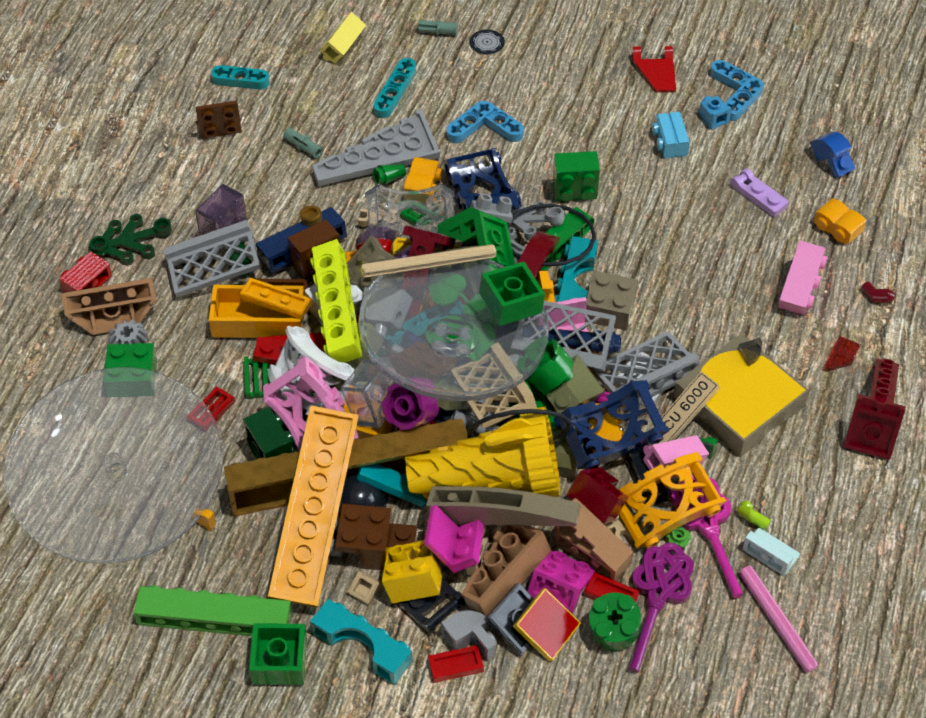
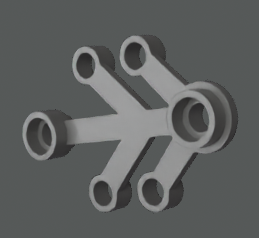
M538 201V202H535L533 205H536V204H545V202H543V201ZM522 202L519 204L520 209L525 208ZM553 207L549 210L538 208L519 214L509 224H513L524 232L526 240H531L534 234L537 233V229L527 223L549 222L551 226H560L563 224L565 217L563 209L560 207ZM511 208V213L514 214L520 209L514 210ZM508 227L510 239L515 240L517 238L515 228Z

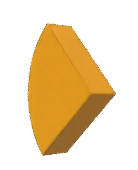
M198 509L192 515L193 521L210 531L216 526L214 512L209 509H204L203 511Z

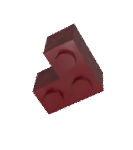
M601 467L580 471L566 494L572 501L574 498L579 500L604 524L615 521L628 499L626 494L616 488L619 480Z

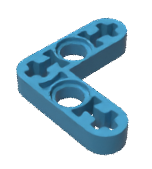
M716 60L712 63L711 76L737 90L725 102V105L732 108L729 121L738 120L762 95L764 83L759 78L726 61ZM733 77H740L742 80L736 81V80H733L732 78H733ZM739 97H745V98H747L748 100H747V101H740L738 98H739Z
M488 101L478 102L450 123L446 129L447 139L452 143L462 142L484 124L511 142H518L524 136V127L520 122ZM496 119H502L505 122L498 124L494 121ZM474 120L475 123L467 124L465 123V121Z

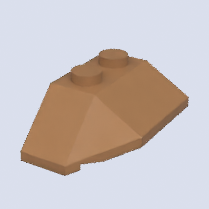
M152 278L61 293L65 316L92 335L110 332V329H114L115 323L122 324L123 319L126 322H130L132 319L136 323L142 322L156 302Z

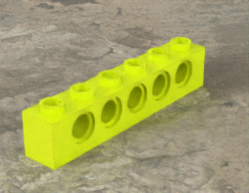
M335 239L312 248L313 257L311 258V264L316 272L313 275V279L318 288L316 298L321 305L318 313L324 325L321 327V332L326 340L324 345L325 354L338 362L346 363L362 357L346 255L338 240Z

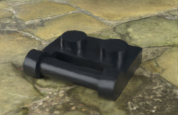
M442 578L440 595L399 602V608L427 634H431L436 630L435 626L456 608L463 607L466 602L461 595L462 593L456 591ZM446 598L450 599V601L447 604H445L440 610H438L433 616H431L430 618H425L426 615H428L433 609H435L439 604H441Z

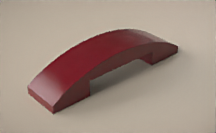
M538 231L528 242L518 263L525 262L537 280L539 271L549 254L554 252L560 237Z

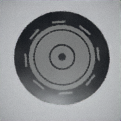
M484 29L475 32L470 37L469 44L478 53L494 54L504 47L505 39L497 31Z

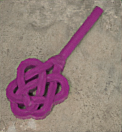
M666 543L660 547L653 546L648 548L644 554L643 564L636 567L632 576L633 587L639 590L640 593L648 596V611L629 666V670L633 673L639 672L657 614L665 607V603H684L691 595L692 583L690 578L693 573L694 562L676 543ZM664 568H668L669 570L664 573Z

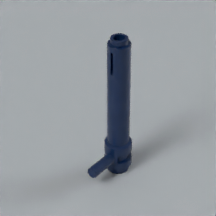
M504 324L498 326L496 339L504 343H513L516 341L519 325ZM529 326L524 329L522 338L531 340L538 333L534 327ZM537 327L541 333L548 329ZM558 329L563 338L574 331ZM555 330L543 336L544 339L547 338L549 341H552V338L557 342L561 340ZM594 330L593 332H579L585 343L597 336ZM616 332L612 333L608 350L609 355L620 353L621 335L616 334ZM577 334L565 341L570 349H577L583 345ZM605 334L604 336H602V339L604 340V342H605L606 334ZM600 339L588 345L592 353L600 354L603 351V344Z

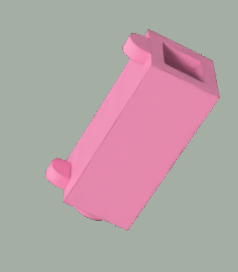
M697 435L652 446L646 445L643 448L645 453L643 460L649 470L661 464L665 468V466H670L674 463L675 458L694 452H699L703 459L700 462L702 465L709 455Z

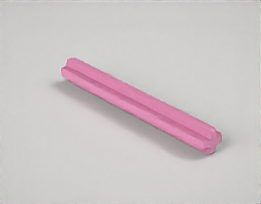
M748 565L740 570L741 578L806 673L815 670L818 665L816 660L753 567Z

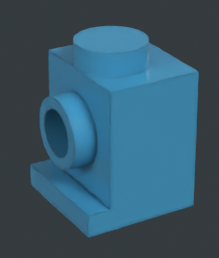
M706 96L700 102L699 115L712 130L729 123L732 108L730 106L727 107L719 96L713 98Z

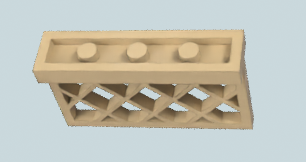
M499 344L494 345L491 348L492 354L483 357L480 362L469 363L450 373L452 380L477 420L482 419L486 412H494L496 414L510 410L537 408L533 393ZM490 363L492 364L489 369H481ZM465 374L470 375L468 379L459 378ZM477 375L485 376L483 380H474ZM491 377H500L497 382L489 381ZM470 386L478 387L476 391H468ZM485 388H493L491 393L483 392ZM500 389L508 390L506 395L497 393ZM478 399L486 400L484 404H476ZM493 400L501 401L499 406H494L491 404ZM508 402L518 403L512 407H506ZM513 415L492 419L481 424L484 429Z

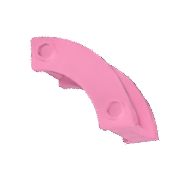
M307 356L299 359L296 366L272 383H267L263 386L264 402L284 421L295 440L298 452L301 450L307 423L302 417L303 398L312 403L323 402L327 409L345 412L342 406L346 404L336 387L331 389L323 379L326 376L325 373ZM300 376L297 385L291 382ZM284 386L294 391V393L291 391L282 392V394L287 396V400L277 392ZM312 389L317 394L316 397L309 394L312 393ZM357 430L354 439L358 438Z

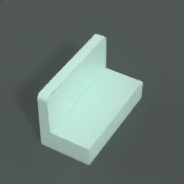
M758 528L755 533L749 532L745 537L742 549L783 576L787 574L800 555L799 552L761 528Z

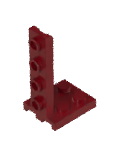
M404 226L403 234L410 236L409 241H412L408 257L434 253L435 248L447 250L448 246L454 248L456 239L409 226ZM430 268L404 272L400 289H403L412 300L402 323L418 316Z
M876 359L869 397L860 394L857 396L844 441V448L891 459L906 406L894 403L899 364L893 360Z

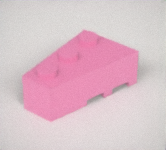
M799 241L778 308L805 315L807 308L811 309L815 296H812L813 289H818L821 276L818 275L820 269L825 268L828 259L827 256H824L825 247Z

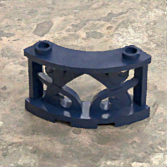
M495 148L443 160L449 185L453 189L455 188L457 193L454 194V199L459 209L464 211L470 207L472 200L477 201L480 194L469 193L474 189L476 179L494 187L493 192L490 194L493 204H497L501 196L509 197L512 202L511 208L514 210L520 209V194L508 183L500 165L502 163L500 153L496 152ZM487 155L490 166L485 167L482 159L479 163V169L475 168L474 158ZM470 159V166L456 164V162ZM469 177H471L470 183L463 182L464 180L469 182Z
M647 380L629 382L617 391L607 395L608 400L600 402L598 405L593 401L579 406L568 407L561 413L571 421L570 430L565 434V437L577 462L575 465L577 470L598 468L601 464L628 455L648 444L659 443L664 439L663 435L670 430L668 426H665L650 395L649 389L651 388ZM639 396H640V398H641V400H642V402H643V404H644V407H645L644 409H641V410H639V402H638V397H639ZM621 406H624L626 408L624 413H628L629 411L630 413L619 414L617 412V409ZM608 413L618 421L629 420L627 429L619 442L607 440L596 435L602 428L604 414ZM648 414L654 428L643 432L641 427L648 425V422L643 419L638 420V417ZM555 417L553 419L557 427H561L562 430L566 428V422L561 418ZM594 419L597 421V424L594 428L589 430V428L592 427V424H589L588 420ZM575 428L581 433V435H577ZM590 440L586 444V450L593 448L596 452L586 455L581 441Z

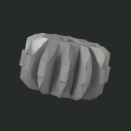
M123 319L122 324L115 323L114 329H110L108 341L109 344L147 343L148 334L141 322L136 323L133 319L130 322H126Z

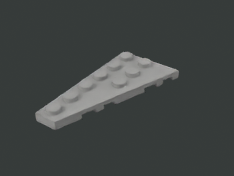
M419 109L415 112L414 116L400 119V123L393 127L387 126L362 139V143L354 147L351 145L345 148V152L339 155L333 154L312 165L318 186L373 174V169L377 168L378 165L403 164L407 166L412 164L414 157L429 160L440 158V151L423 111Z

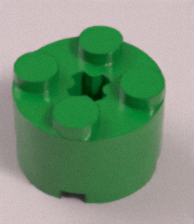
M545 338L534 343L526 350L527 356L524 361L520 359L518 364L519 371L543 395H548L562 382L566 383L573 377L572 358L553 338L552 341Z
M615 592L595 599L589 613L591 635L603 648L610 651H621L630 647L641 631V614L633 598L629 595ZM617 619L618 624L614 625L612 620Z

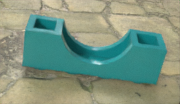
M572 236L571 244H566L564 257L568 260L579 256L589 247L591 239ZM595 240L592 250L582 259L562 265L561 274H564V276L558 280L557 291H560V294L555 295L556 302L567 301L572 298H587L588 291L580 287L575 279L582 273L594 270L598 240Z
M327 599L310 620L311 633L331 646L344 640H357L366 644L374 654L372 660L373 672L393 685L397 683L412 663V650L405 642L394 640L384 629L373 627L363 616L352 614L340 602L335 603Z

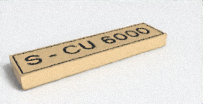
M702 371L661 417L665 426H668L670 431L663 435L664 439L659 443L675 440L720 389V386Z

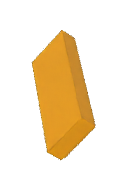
M249 278L240 292V299L301 320L312 304V300L309 297L253 278Z

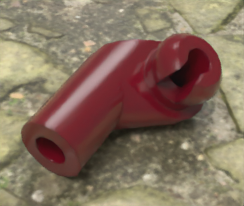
M869 281L861 286L862 291L874 303H889L895 299L893 291L889 289H876Z

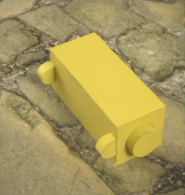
M352 12L348 14L319 50L324 54L323 59L325 61L331 60L335 64L347 52L366 24Z

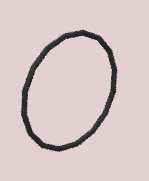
M551 203L531 205L516 211L512 216L514 219L519 214L532 209L560 207L581 217L590 226L592 239L585 251L579 256L565 261L544 262L543 266L548 267L562 266L578 261L592 250L596 240L594 225L583 213L568 206ZM512 248L513 255L520 259L521 254L515 252Z
M510 410L492 414L476 421L468 428L467 438H474L472 431L478 425L492 419L518 414H544L561 418L566 422V428L553 436V440H557L570 430L571 421L564 414L551 410Z

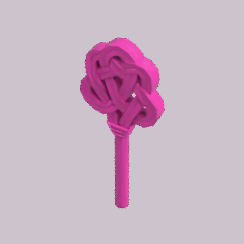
M709 477L720 497H724L727 502L721 506L722 511L712 517L706 515L682 525V527L688 531L697 529L703 537L710 541L731 593L736 599L740 598L743 593L718 537L719 524L726 522L730 517L731 503L727 497L719 492V486L716 481ZM693 489V492L698 491L703 494L701 489ZM670 490V500L675 507V511L682 501L684 490ZM705 495L704 498L699 497L700 503L708 502ZM689 505L688 510H690V509H692V508H694V507H692L691 505Z

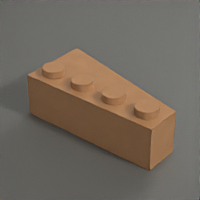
M503 525L501 531L496 532L493 537L494 543L489 551H485L480 568L475 569L461 594L469 610L477 611L487 616L514 584H523L551 551L543 531L532 526Z

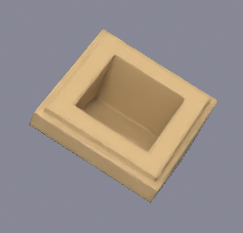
M358 571L347 593L369 605L383 587V583L364 571Z

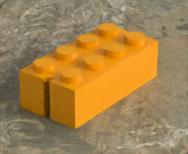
M213 285L212 304L209 314L212 337L257 338L287 335V326H298L301 328L304 326V317L301 320L240 299V292L245 285ZM277 286L305 296L304 286Z

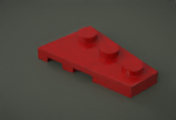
M322 332L309 333L313 343L324 352L326 340ZM287 335L257 337L253 361L276 365Z

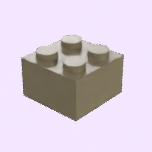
M594 271L586 298V310L615 315L614 328L627 331L636 299L638 280ZM588 315V317L590 318V320H592V319L595 318L594 316H589V315ZM600 318L593 324L608 327L609 320Z

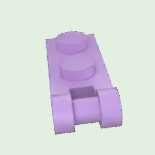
M745 168L740 172L739 176H735L730 180L731 186L773 218L784 211L789 205L787 199L756 178L748 168Z

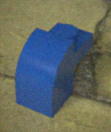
M839 132L826 133L810 141L817 161L827 159L835 178L855 169L848 152L852 147L849 141Z

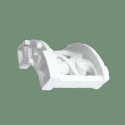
M287 326V339L276 365L271 364L268 370L270 382L272 383L296 366L299 359L307 356L325 373L326 376L323 379L328 385L340 383L333 380V375L345 380L341 391H338L343 400H345L355 379L354 368L347 363L338 362L322 352L313 343L305 329L298 326ZM300 376L291 382L297 385ZM284 386L280 389L282 392L291 391L294 393V391L287 386ZM281 393V396L287 400V396ZM303 398L302 407L307 410V415L309 414L310 405L326 408L323 402L312 403Z

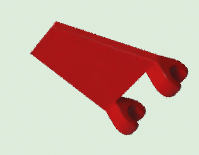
M633 46L632 61L656 93L676 92L673 46H665L664 59H641V47Z

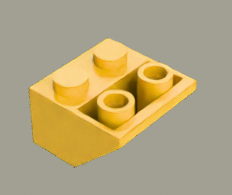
M425 540L388 548L382 583L392 603L440 595L442 582L440 561L424 544Z

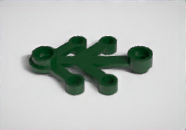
M140 214L131 215L130 221L124 229L119 220H112L102 236H96L90 240L89 252L92 251V253L99 257L107 254L118 258L125 266L133 264V253L131 251H121L114 247L123 246L142 253L144 259H152L155 256L154 247L136 241L156 235L161 238L168 237L172 231L171 222L167 218H159L155 220L154 227L133 233L135 228L143 226V218ZM121 233L117 238L111 239L114 234Z

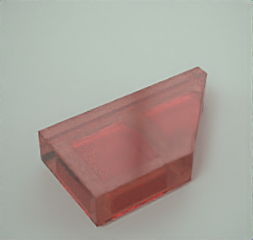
M839 336L823 371L828 372L851 366L861 344Z

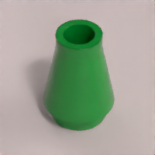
M403 164L378 165L377 168L373 169V178L377 185L385 186L406 175V169Z

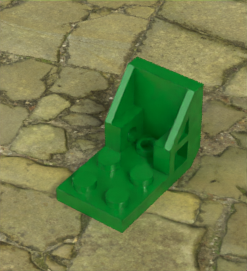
M469 207L437 224L438 233L473 246L490 244L495 246L496 257L481 260V267L484 273L515 264L506 221Z

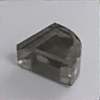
M760 338L740 343L738 346V350L748 366L754 364L761 355L762 341Z

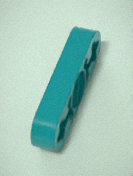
M218 65L211 70L212 82L216 85L262 90L270 84L268 72L262 69ZM239 75L245 76L244 79H236L235 77Z

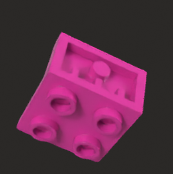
M433 505L430 509L424 544L455 573L479 563L484 524L480 520H476L458 527L437 505Z
M551 550L534 569L527 592L535 598L541 589L546 588L573 614L583 588L590 581L596 569L590 567L585 562L567 557L563 552Z

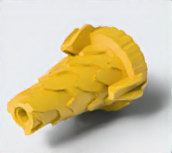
M546 407L534 408V409L547 410ZM520 414V418L511 420L496 430L481 433L478 437L458 440L456 445L438 447L426 454L405 457L407 484L409 491L412 493L429 494L432 486H468L519 490L557 498L561 496L558 463L548 415Z

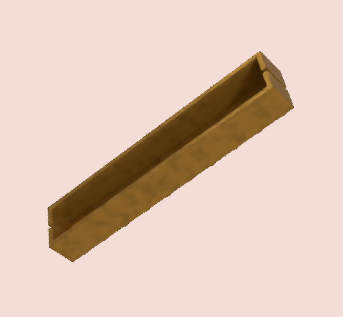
M463 418L449 419L436 424H425L421 427L387 434L381 433L363 439L356 438L353 441L346 475L358 473L359 467L376 463L406 475L405 457L426 454L432 449L456 445V441L468 439ZM300 451L282 453L279 456L258 458L254 461L233 463L230 466H225L224 471L233 517L288 506Z

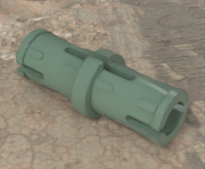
M291 127L285 130L283 138L294 144L299 151H305L315 159L322 155L323 147L311 141L309 136L301 135ZM298 140L303 141V142L306 143L308 146H305L304 144H302V143L299 142Z

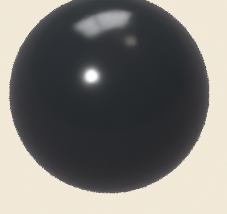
M358 473L346 475L338 517L340 518L342 504L387 507L385 491L357 480Z

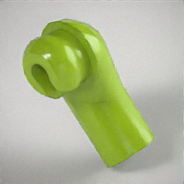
M742 501L740 506L737 507V513L740 517L763 530L768 527L771 520L753 510L751 502Z

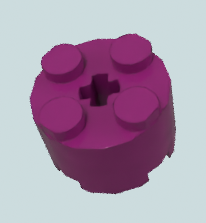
M415 379L397 382L387 388L388 392L385 400L382 401L383 414L390 424L393 423L401 430H406L428 424L434 417L438 416L437 395L428 381Z

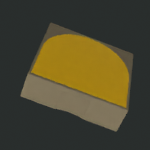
M740 334L678 380L675 385L673 399L677 400L701 371L716 382L720 389L695 418L705 423L723 443L741 457L762 441L773 428L783 424L805 407L809 390L743 334Z

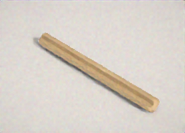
M490 244L365 263L361 265V272L363 277L366 278L496 257V249L494 245Z

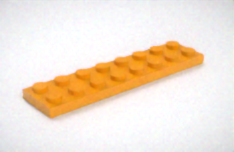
M310 405L269 588L268 598L287 600L291 601V603L318 608L359 415Z

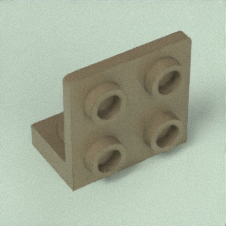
M372 235L347 263L350 282L363 290L364 287L394 289L403 279L404 272L363 277L361 272L362 264L398 259L386 252L379 240Z

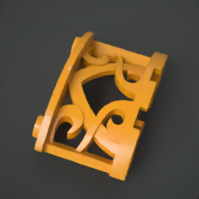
M699 452L677 457L674 459V463L670 466H665V468L661 464L644 473L645 479L638 480L636 484L629 482L619 489L628 496L619 515L635 541L636 549L643 547L648 549L660 543L659 539L680 526L706 515L708 517L716 515L721 511L720 507L727 502L724 497H720L700 464L703 459ZM676 476L679 478L678 483L685 482V484H674L671 482V478ZM662 483L667 488L675 491L684 490L682 501L676 511H663L652 508L657 498V484ZM693 489H701L703 494L698 491L693 492ZM645 491L651 492L652 496L650 500L646 504H644V502L647 500V497H642V493ZM705 495L708 502L700 503L697 499L699 497L704 498ZM626 504H628L632 509L637 511L634 518ZM689 505H691L692 507H694V508L688 510ZM643 515L646 516L643 527L645 528L647 524L654 526L653 530L645 536L636 523ZM660 520L667 521L664 524L660 525Z

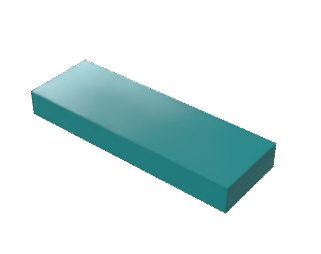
M378 463L359 467L357 480L371 484L380 490L420 507H423L426 503L423 494L409 491L406 475Z

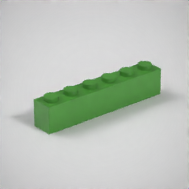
M151 585L149 587L140 586L134 609V617L137 625L252 637L253 623L290 624L292 607L291 601L266 599L256 595L246 597L236 596L233 593L215 594L206 590L194 592L186 591L182 588L164 589Z

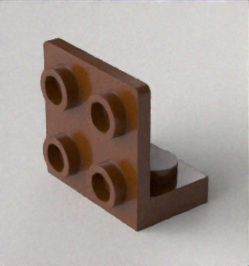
M237 101L196 107L201 139L242 133Z

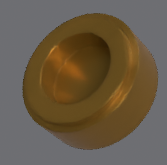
M312 205L304 207L300 211L301 223L306 226H313L321 222V209Z

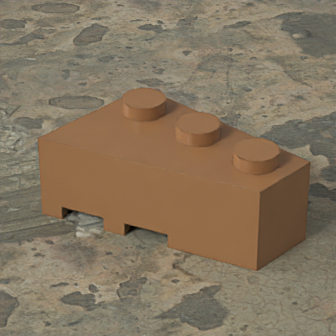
M574 498L573 502L580 503L581 505L577 526H556L555 543L578 560L596 569L595 572L617 581L631 565L633 551L579 500Z

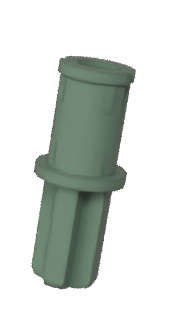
M420 20L418 23V31L457 36L458 23L441 22L440 20L438 22Z

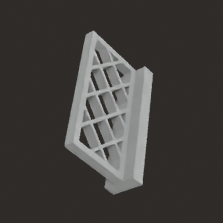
M247 220L163 248L176 297L261 268L254 242V234ZM249 241L244 250L238 248L240 242L245 243ZM228 249L223 257L216 255L219 251ZM233 252L241 254L236 262L229 260ZM208 256L203 264L195 262L199 258ZM246 256L253 258L254 263L242 265ZM213 259L220 261L215 269L208 267ZM186 263L182 271L175 269L176 266ZM225 264L232 266L230 271L221 272ZM192 266L199 268L194 276L187 274ZM204 271L212 273L208 279H199ZM184 278L190 280L187 286L179 288V284Z
M544 301L542 314L533 320L531 317H528L530 320L528 323H526L527 318L520 320L516 341L513 342L512 346L513 351L526 354V350L536 343L538 339H544V335L555 330L561 339L558 341L559 345L564 344L566 348H562L571 358L578 354L588 368L605 372L606 359L616 320L615 315ZM544 306L551 308L546 311ZM555 309H560L566 317L554 324L549 313ZM578 313L584 314L588 322L577 329L571 318ZM588 315H589V316H594L595 318L592 319V320H590V318L588 317ZM546 316L552 326L541 333L535 322ZM600 318L608 319V329L599 334L593 323ZM569 321L574 331L563 338L557 327ZM533 325L538 335L531 340L523 339L524 329ZM591 325L597 336L585 343L579 332ZM577 334L583 345L575 350L570 349L565 341ZM606 334V338H605V342H604V340L602 339V336H604V335ZM600 339L603 344L602 355L592 354L588 345ZM586 348L588 352H583L581 350Z
M667 331L607 359L606 369L614 370L612 375L602 374L600 370L591 369V372L610 393L623 387L621 386L616 389L613 386L614 382L628 384L631 381L647 380L651 388L649 392L652 397L675 386L678 380L699 365L700 357L695 352L690 354ZM666 340L671 344V348L658 346ZM643 351H650L652 352V356H642L639 355V353ZM656 352L669 354L668 358L655 357ZM672 355L683 356L681 359L671 360ZM623 360L633 361L632 366L622 365L620 362ZM637 361L649 363L648 368L636 367ZM653 364L665 365L659 369H652ZM617 371L630 372L629 377L616 376ZM634 373L646 374L638 379L632 378ZM624 406L619 407L621 411L626 409Z

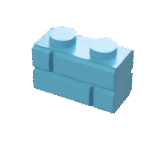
M681 113L657 114L655 123L652 124V132L654 136L657 135L658 151L662 150L665 159L674 158L675 156H687L690 142Z

